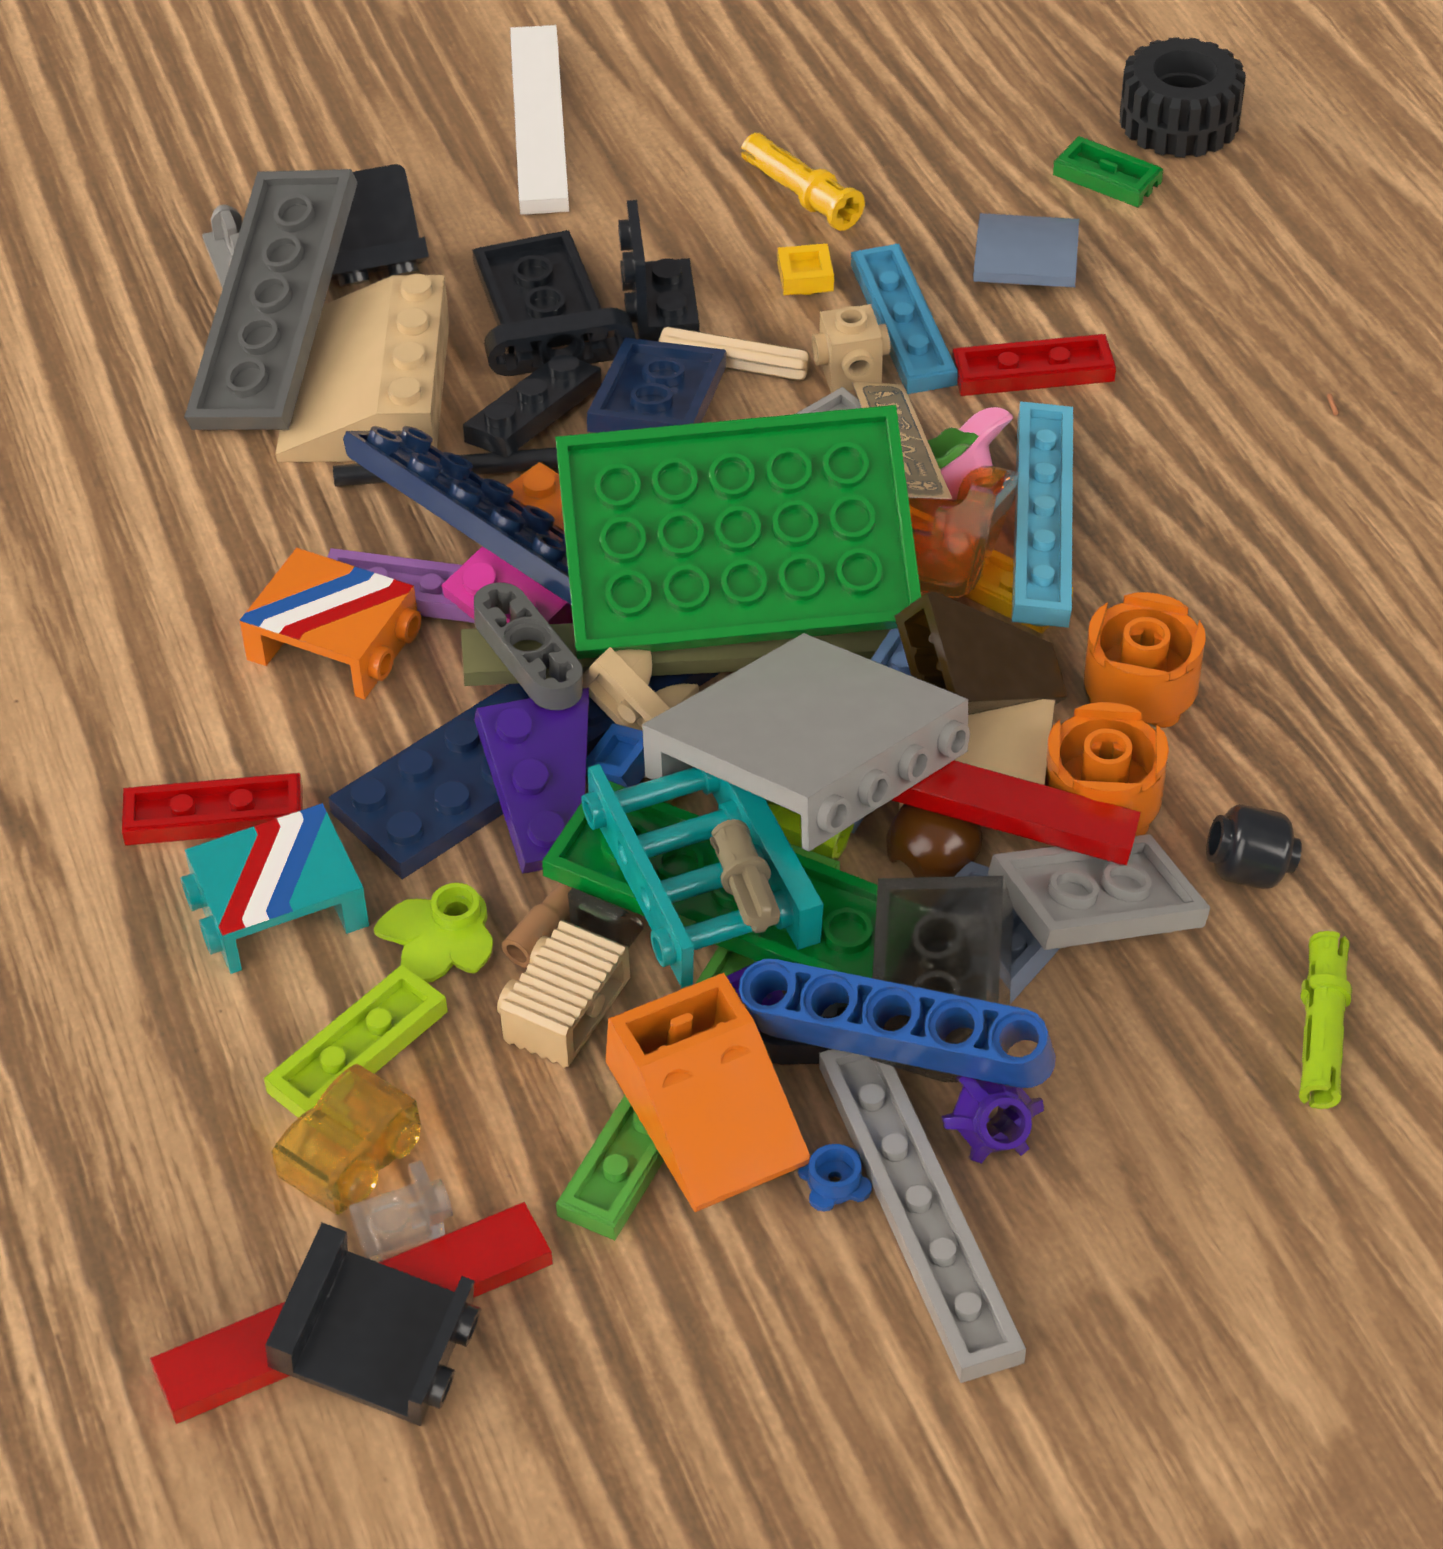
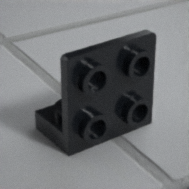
M627 200V219L618 220L620 251L629 250V252H622L620 270L622 290H632V292L624 293L625 312L629 315L631 322L637 325L638 339L659 342L663 328L666 327L700 332L690 258H666L645 262L637 200Z

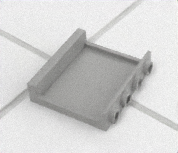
M805 633L642 724L645 777L653 780L695 767L801 815L802 849L807 851L816 848L968 752L970 738L967 698Z

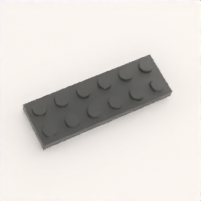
M351 169L257 172L184 416L192 430L289 429L358 183Z

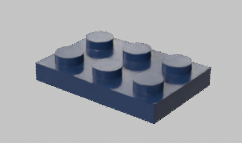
M625 338L587 412V432L599 433L702 423L726 369V349Z

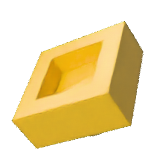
M827 243L777 248V262L783 295H810L834 291V273Z

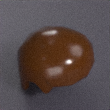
M904 804L892 821L886 835L887 854L892 863L900 860L906 864L916 879L927 877L948 880L955 877L966 864L974 862L979 855L982 846L981 826Z

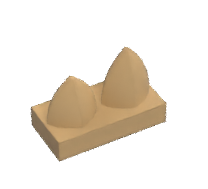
M609 647L583 674V688L589 687V697L616 724L642 731V724L699 693V686L697 684L671 685L654 692L648 686L652 675L651 651L627 649L614 651Z

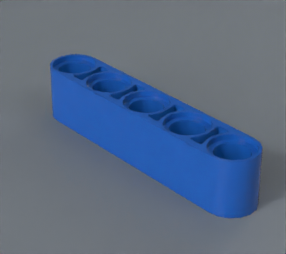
M763 959L753 963L744 971L740 979L739 992L745 1007L761 1032L772 1037L1018 1088H1032L1042 1084L1051 1076L1055 1068L1056 1055L1044 1020L1037 1013L1024 1008L778 959ZM777 990L787 991L784 998L778 1003L771 1006L761 1005L763 999L769 993ZM832 1004H848L846 1010L837 1017H821L824 1010ZM907 1015L911 1017L909 1022L899 1030L886 1031L882 1029L885 1023L894 1016ZM970 1028L974 1030L972 1035L962 1043L949 1044L944 1042L947 1035L955 1029ZM1022 1040H1031L1038 1043L1035 1050L1029 1055L1013 1057L1007 1054L1015 1043Z

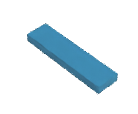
M900 244L851 252V268L867 304H871L878 325L885 324L890 340V357L907 394L956 386L958 371Z

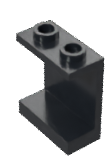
M322 1222L266 1342L268 1367L421 1426L429 1406L441 1409L448 1395L455 1375V1369L447 1367L456 1343L467 1347L477 1326L481 1308L473 1305L475 1281L461 1276L454 1292L348 1251L347 1232Z

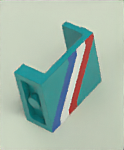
M323 803L185 849L190 874L180 877L185 897L191 911L202 908L206 918L200 919L199 925L207 949L211 955L221 952L230 974L242 971L236 939L331 906H334L346 934L369 926L363 886Z

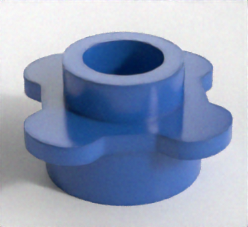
M841 1144L822 1146L810 1155L808 1165L798 1168L799 1177L807 1181L811 1190L809 1203L816 1210L830 1211L835 1204H841L848 1200L863 1202L871 1195L872 1183L861 1174L860 1154L851 1147ZM838 1177L841 1178V1180L838 1182H831L829 1178Z

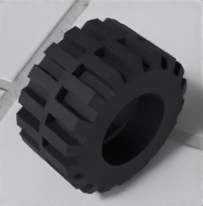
M1173 37L1165 41L1149 42V46L1139 47L1135 50L1134 55L1129 56L1126 60L1123 73L1120 125L1121 128L1125 129V135L1130 140H1136L1137 145L1143 149L1155 150L1154 153L1160 155L1170 154L1175 155V157L1184 158L1186 155L1203 156L1206 155L1207 151L1216 152L1223 148V144H1230L1240 127L1246 73L1243 71L1241 61L1235 59L1234 54L1228 49H1220L1218 44L1210 41H1199L1200 39L1196 38L1180 39L1179 37Z

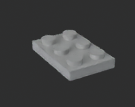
M1151 834L1135 836L1127 866L1054 846L993 854L988 871L990 878L1044 950L1205 927L1210 911V906Z

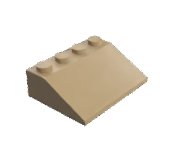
M393 275L323 305L289 429L279 430L276 450L277 462H355L346 453L343 437L346 431H370L373 426L382 427L390 431H402L404 426L419 429L432 437L433 442L431 445L437 448L449 333V314L444 275Z

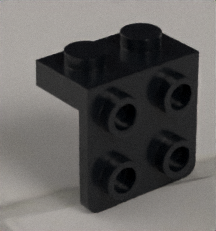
M399 164L354 171L353 174L358 183L331 280L338 279L340 286H349L370 281L368 273L388 269L389 277L418 272V264L424 263L428 259L429 254L425 237H419L404 167Z

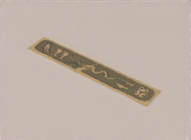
M852 382L862 408L896 405L908 497L952 499L904 385Z

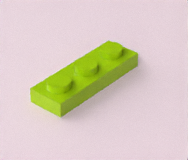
M403 964L400 965L264 1077L267 1094L311 1128L448 1012L446 996Z

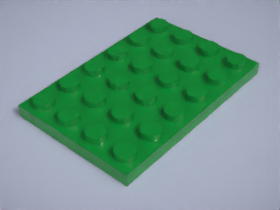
M896 405L555 437L577 659L600 657L609 647L614 651L634 649L657 652L792 639L803 633L810 636H824L896 629L898 627L895 615L921 597Z

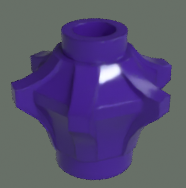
M959 1075L957 1079L962 1085V1089L953 1113L943 1115L942 1120L945 1129L958 1130L971 1146L969 1159L982 1164L987 1156L993 1152L1014 1149L1020 1156L1027 1152L1030 1148L1025 1140L1031 1131L1032 1118L1044 1111L1043 1099L1030 1098L1022 1088ZM998 1106L996 1115L990 1119L988 1117L990 1112Z

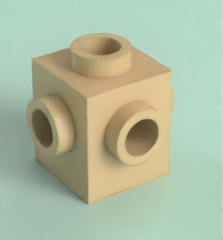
M871 304L847 306L841 309L820 312V333L812 335V350L816 365H821L830 392L832 393L841 387L847 391L855 390L852 382L882 383V356L890 354V340L886 325H878Z

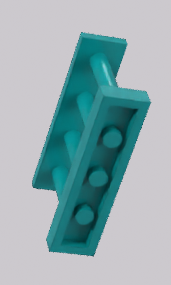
M600 764L588 767L589 793L582 795L581 798L586 820L592 830L601 829L652 930L651 943L659 964L662 967L670 965L681 988L693 984L695 950L753 931L751 926L744 924L739 910L684 927L672 903L722 888L721 874L723 869L720 862L660 881L649 858L708 840L710 837H713L711 834L712 830L718 824L727 820H741L747 824L758 856L766 860L770 867L768 883L780 910V919L775 926L778 929L786 928L797 950L821 942L823 902L764 798L695 767L613 791ZM700 790L706 795L712 793L719 805L718 811L638 836L626 816V813Z

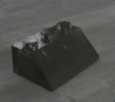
M1004 876L878 878L872 978L1010 1006L1013 904ZM907 1015L894 1016L885 1023L882 1029L886 1031L899 1030L909 1022L911 1017ZM970 1028L955 1029L947 1035L944 1042L949 1044L962 1043L972 1035L974 1030ZM869 1057L870 1060L940 1082H959L957 1079L959 1075Z

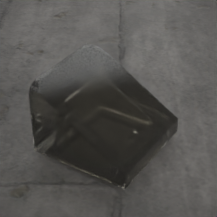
M572 887L569 891L570 923L628 946V949L643 930L644 922L628 911Z

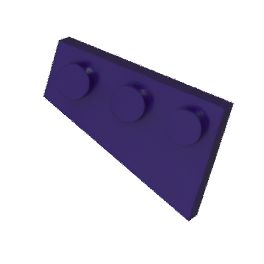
M589 687L583 688L582 697L574 706L563 710L542 708L531 698L479 707L476 710L475 724L522 874L543 870L542 860L581 804L582 795L585 794Z

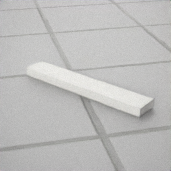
M557 26L510 28L520 214L569 212Z

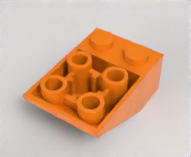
M725 973L608 1018L605 1062L694 1212L809 1164L811 1156L755 1021Z

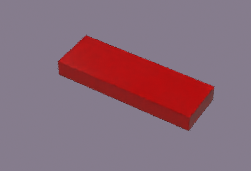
M1106 334L952 348V360L958 371L957 384L960 396L1115 382L1116 366Z
M289 773L123 788L122 835L125 846L219 838L303 810L301 774Z

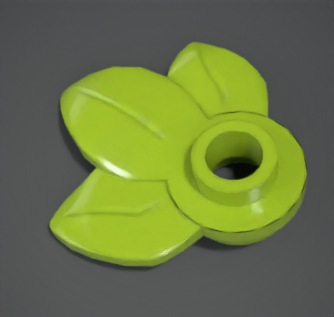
M449 883L438 888L432 895L431 900L406 899L386 912L373 929L377 937L403 945L401 965L403 964L427 983L434 982L446 975L453 965L465 972L477 973L488 962L493 950V938L485 927L487 921L486 903L473 887L464 883Z

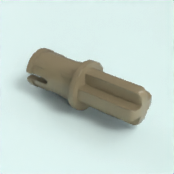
M735 819L724 821L712 830L711 834L713 837H710L711 845L715 849L723 869L721 884L727 893L734 896L744 924L751 926L752 931L756 933L765 932L768 926L777 924L780 919V910L768 883L770 867L766 860L758 856L747 824Z

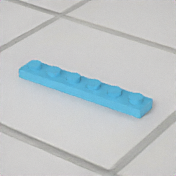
M1020 401L1017 421L1012 622L1027 623L1035 626L1069 628L1072 612L1073 407Z

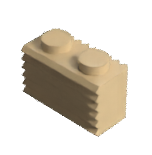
M560 920L557 929H553L551 937L544 935L536 942L531 952L526 972L521 974L520 980L511 979L508 981L500 994L497 1011L501 1014L503 1039L509 1045L514 1043L519 1049L526 1048L530 1054L537 1053L541 1058L547 1057L552 1063L558 1062L563 1068L569 1067L630 979L628 946L567 921Z

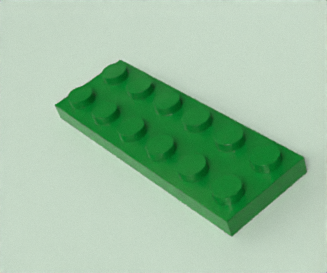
M609 781L613 791L626 788ZM581 802L542 860L543 876L644 916L601 829L592 830L590 828ZM665 802L626 813L637 836L699 816ZM710 839L649 858L660 881L720 862ZM795 853L823 902L821 942L797 950L786 928L778 929L775 925H772L765 932L756 933L753 931L715 944L755 961L778 959L894 982L928 921L930 905ZM723 887L672 903L684 927L739 910L734 896L727 893Z

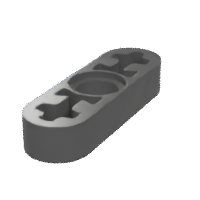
M492 583L479 589L474 596L475 627L530 698L538 706L549 710H563L574 706L581 699L583 692L581 663L521 589L512 584ZM510 613V622L507 623V618L504 614ZM522 640H534L542 644L539 649L534 651H521L513 647L515 643ZM549 667V675L552 678L546 679V669Z

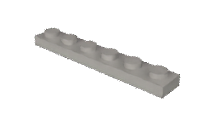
M835 1049L819 1053V1069L854 1147L860 1154L862 1165L872 1183L875 1194L960 1383L1024 1364L1026 1348L892 1062Z

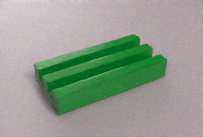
M1078 136L1054 160L1053 175L1138 208L1143 203V197H1149L1152 194L1153 186L1158 187L1162 183L1164 168Z

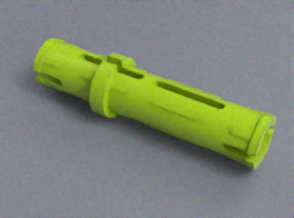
M1320 931L1310 937L1308 946L1309 971L1307 979L1302 982L1300 996L1305 1005L1306 1017L1299 1098L1303 1103L1309 1101V1107L1318 1109L1332 1108L1341 1101L1345 1006L1348 1007L1352 998V987L1347 981L1346 975L1350 943L1345 936L1339 939L1340 933L1335 931Z

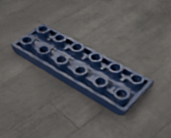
M373 426L370 431H346L343 442L350 459L571 604L565 533L553 525L555 518L551 514L534 506H524L512 498L514 492L511 488L496 480L481 478L471 471L473 468L472 463L459 455L449 452L443 453L431 445L433 442L432 437L419 429L404 426L402 431H390L382 427Z

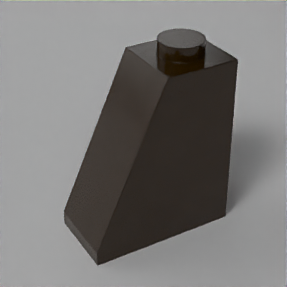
M927 592L895 615L911 676L967 698L968 715L1041 699L1055 700L1056 705L1068 697L1051 642L937 592Z

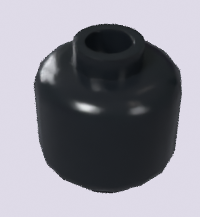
M1245 804L1233 806L1225 815H1218L1210 827L1206 843L1207 860L1214 863L1215 871L1221 879L1260 889L1273 888L1279 884L1286 873H1294L1298 867L1302 852L1301 840L1294 837L1292 822L1285 814Z

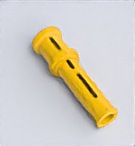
M753 133L744 141L742 149L746 151L741 152L743 160L756 166L772 179L798 195L803 208L810 212H820L827 217L829 225L838 231H845L851 228L859 220L865 206V198L860 191L853 187H843L837 183L835 175L826 169L814 170L761 133Z

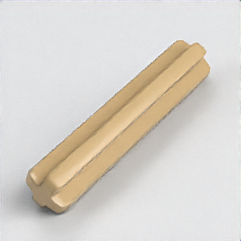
M673 327L663 328L659 338V342L726 349V368L801 381L805 379L810 365L809 352L802 349Z

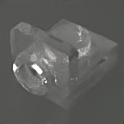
M421 1160L408 1164L411 1185L349 1206L351 1221L366 1258L379 1263L446 1235L443 1219L453 1216L451 1203L442 1180L437 1179L430 1182Z

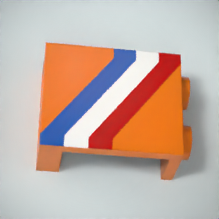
M296 547L239 621L247 660L267 666L282 645L286 643L349 664L355 697L365 700L377 682L387 678L392 669L394 659L404 645L411 643L416 638L421 625V613L417 611L414 585Z

